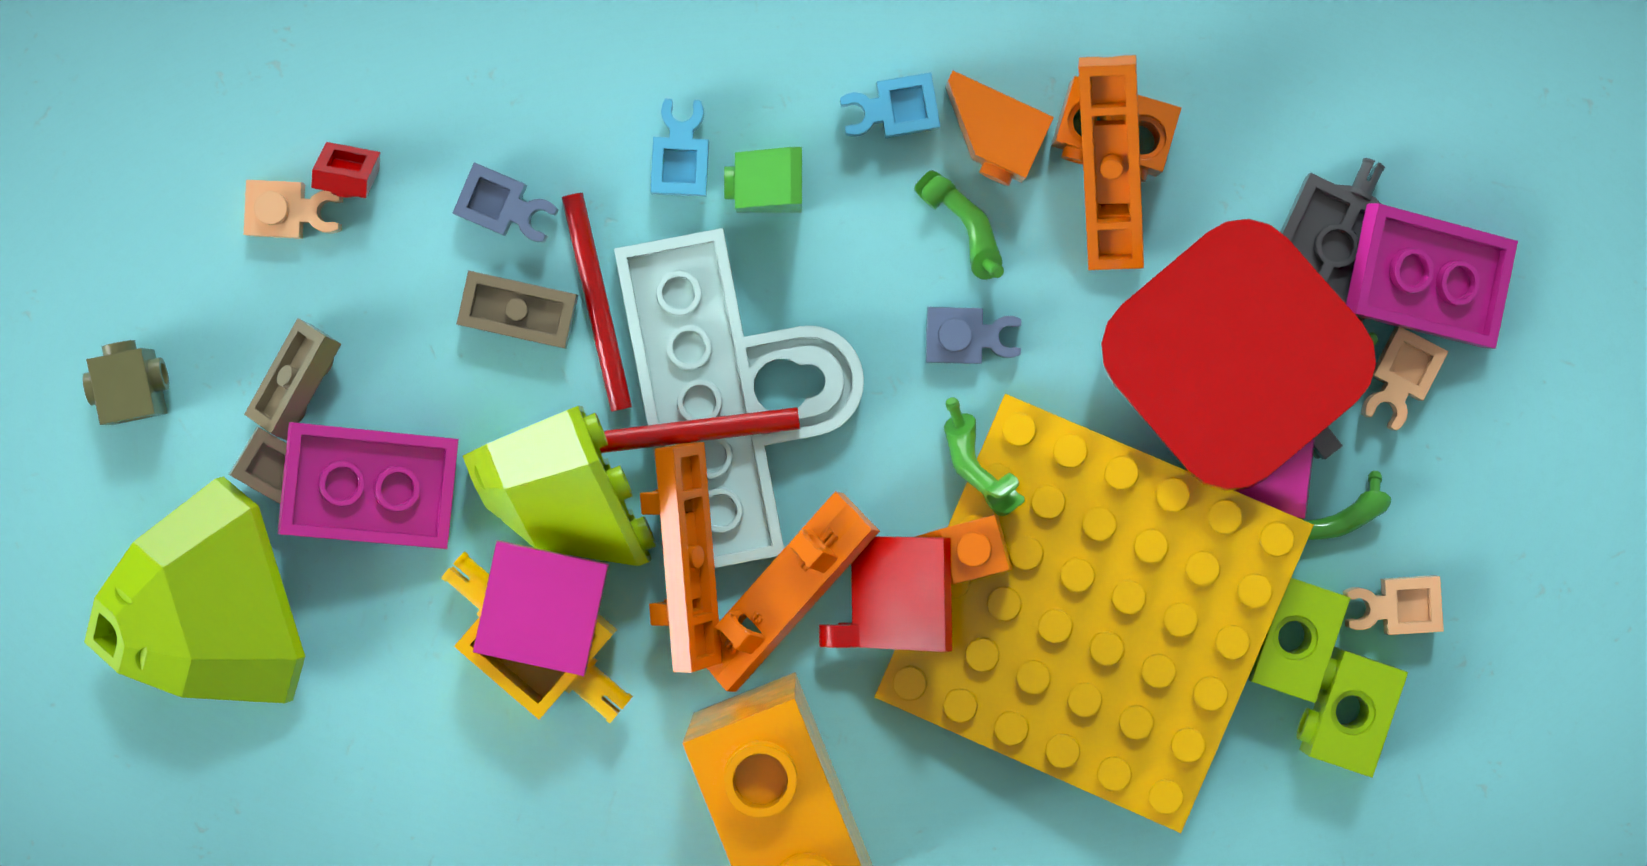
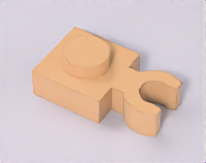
M246 180L243 235L303 239L304 223H310L315 229L324 233H338L342 231V224L325 222L321 217V208L328 202L343 203V197L333 195L329 191H320L310 199H305V184L302 182Z
M1395 327L1376 363L1373 378L1384 384L1379 392L1372 393L1365 399L1361 415L1372 417L1377 406L1382 402H1386L1393 411L1387 428L1396 431L1400 429L1407 419L1408 409L1405 403L1407 397L1410 396L1418 401H1424L1449 351L1404 328Z
M1440 576L1381 579L1382 595H1375L1373 592L1360 587H1352L1343 591L1344 596L1351 599L1361 598L1366 605V611L1362 617L1358 619H1345L1346 627L1354 630H1366L1375 625L1378 620L1383 619L1384 634L1387 635L1444 632Z

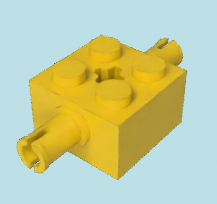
M464 551L453 564L467 575L469 579L454 566L448 568L441 579L445 582L447 581L479 609L477 612L479 618L454 647L539 720L564 691L569 694L573 690L610 724L619 714L620 709H623L633 697L595 666L598 660L594 656L617 629L598 614L588 666L584 676L474 653L473 649L489 573ZM604 695L607 696L611 701H613L620 709H618L607 698H605Z

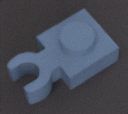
M474 162L452 213L506 236L511 223L514 222L519 225L521 232L530 240L545 242L548 236L532 228L531 218L538 211H545L556 216L559 210L551 202L544 199H534L529 202L521 200L527 187L526 184Z
M927 307L926 362L982 364V348H990L993 353L1003 358L1019 356L1021 348L1003 346L999 340V333L1007 326L1020 327L1021 319L1015 316H1004L995 320L991 325L983 324V308Z

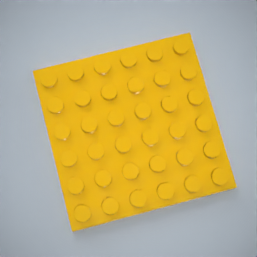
M1005 394L977 457V461L982 468L997 480L1007 473L1015 475L1019 481V486L1015 490L1025 498V502L1006 516H999L1013 570L952 585V651L932 652L895 649L874 698L1182 833L1314 524L1234 490L1225 491L1204 485L1188 473L1187 470ZM967 482L948 527L997 514L989 507L984 495Z

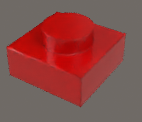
M326 142L312 169L311 188L329 191L338 197L367 198L379 172L380 152Z

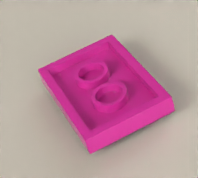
M1380 203L1367 204L1346 305L1358 317L1481 348L1496 349L1518 241Z
M289 422L277 533L280 535L447 549L459 439Z

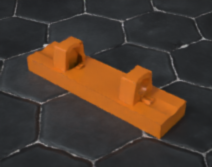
M1136 55L1079 57L1078 71L1088 270L1144 268ZM1098 116H1124V120L1096 121Z
M704 442L682 443L655 448L658 489L652 492L640 493L641 514L660 515L667 599L658 603H650L649 610L652 626H669L673 672L692 673L722 663L720 631L715 628L719 622Z
M835 491L715 626L720 631L722 663L707 669L726 691L736 692L880 532L844 493ZM748 617L762 633L747 629L742 625L743 621Z

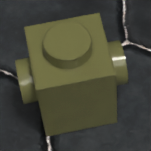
M128 340L101 346L103 356L86 359L89 372L83 374V388L88 403L91 406L96 405L100 425H116L168 414L163 394L164 390L169 389L168 371L164 360L161 357L156 358L154 349H137L135 340Z

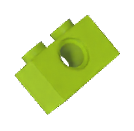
M1291 578L1248 680L1315 703L1351 598ZM1298 621L1304 630V639L1298 648L1285 651L1279 644V631L1286 623Z
M1334 646L1313 709L1306 708L1300 719L1297 739L1301 740L1302 743L1299 750L1309 757L1373 778L1408 672ZM1347 696H1356L1360 704L1358 716L1350 723L1340 724L1336 717L1338 703Z

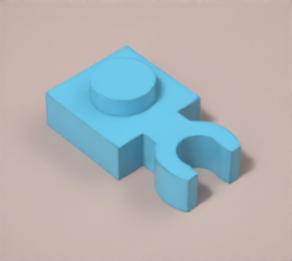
M931 72L877 81L878 98L869 99L866 95L857 92L848 93L840 98L841 107L857 105L862 108L865 115L863 121L859 124L845 126V134L847 136L857 137L864 135L872 128L873 124L883 123L885 138L938 130L941 127Z
M665 98L661 108V115L665 125L670 129L669 138L653 137L651 194L707 197L709 140L694 139V131L703 122V105L700 100H694L692 117L682 122L676 120L672 115V99Z

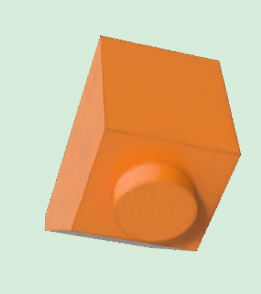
M952 71L945 88L971 159L982 164L979 173L1006 186L1010 185L1012 179L1022 183L1029 173L1054 117L958 72Z
M997 515L915 536L951 538V586L1013 570L1000 519Z

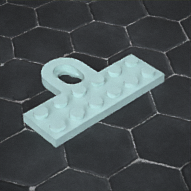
M723 228L615 248L614 252L648 425L769 411L758 402L754 392L755 379L759 370L766 363L776 359H788L798 365H814L823 372L825 377L823 390L817 396L807 398L798 407L800 429L699 441L705 443L715 568L778 556L784 549L765 446L829 433L839 428L852 416L859 405L864 387L863 369L857 353L839 334L818 326H798L744 337ZM666 446L652 447L653 456H654V461H655V448H661V447H666Z

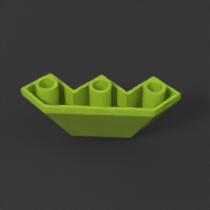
M576 406L485 444L462 456L474 487L485 507L534 548L633 566H641L652 560L648 550L657 546L646 517L642 516L636 519L633 510H628L624 500L633 497L621 465L611 468L608 458L603 459L599 448L608 445L596 413L586 416L583 406Z
M224 476L211 481L133 541L94 597L84 643L118 674L181 698L288 703L294 699L306 657L260 508Z

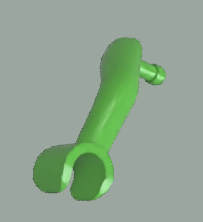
M934 170L928 171L915 184L914 191L934 210L943 202L961 219L968 231L972 273L983 280L1000 278L1004 273L1002 257L985 212L960 193L949 179Z
M955 397L948 398L945 405L950 412L951 418L946 421L944 431L956 473L984 495L987 504L998 516L1008 515L1025 502L1024 496L1015 490L1019 486L1018 478L1011 473H1007L997 480L981 467L975 455L976 419L973 415L961 413L958 399Z
M1379 471L1370 472L1368 475L1369 491L1360 494L1351 506L1335 515L1322 519L1304 520L1314 524L1308 540L1329 539L1346 535L1385 513L1391 504V497L1385 492L1380 491L1381 473Z

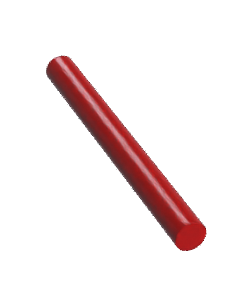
M575 193L563 196L561 198L610 410L614 412L632 408L583 193Z
M798 407L605 430L604 433L608 445L599 449L601 453L797 430L800 429Z

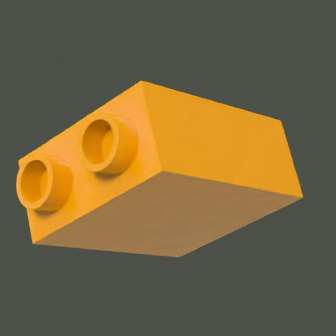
M796 672L694 712L682 744L731 866H873Z

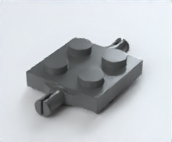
M1363 158L1362 165L1352 186L1337 185L1313 173H1309L1305 177L1280 231L1294 244L1345 304L1347 302L1366 205L1380 203L1372 196V193L1385 166L1379 162L1373 166L1375 160ZM1358 317L1360 321H1363V320L1366 319V318Z

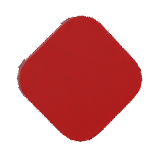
M1252 219L1226 221L1204 234L1117 309L1107 322L1101 342L1104 368L1115 388L1121 392L1188 470V473L1204 485L1225 491L1249 489L1266 480L1356 404L1370 386L1376 366L1374 342L1359 318L1285 235L1270 224Z

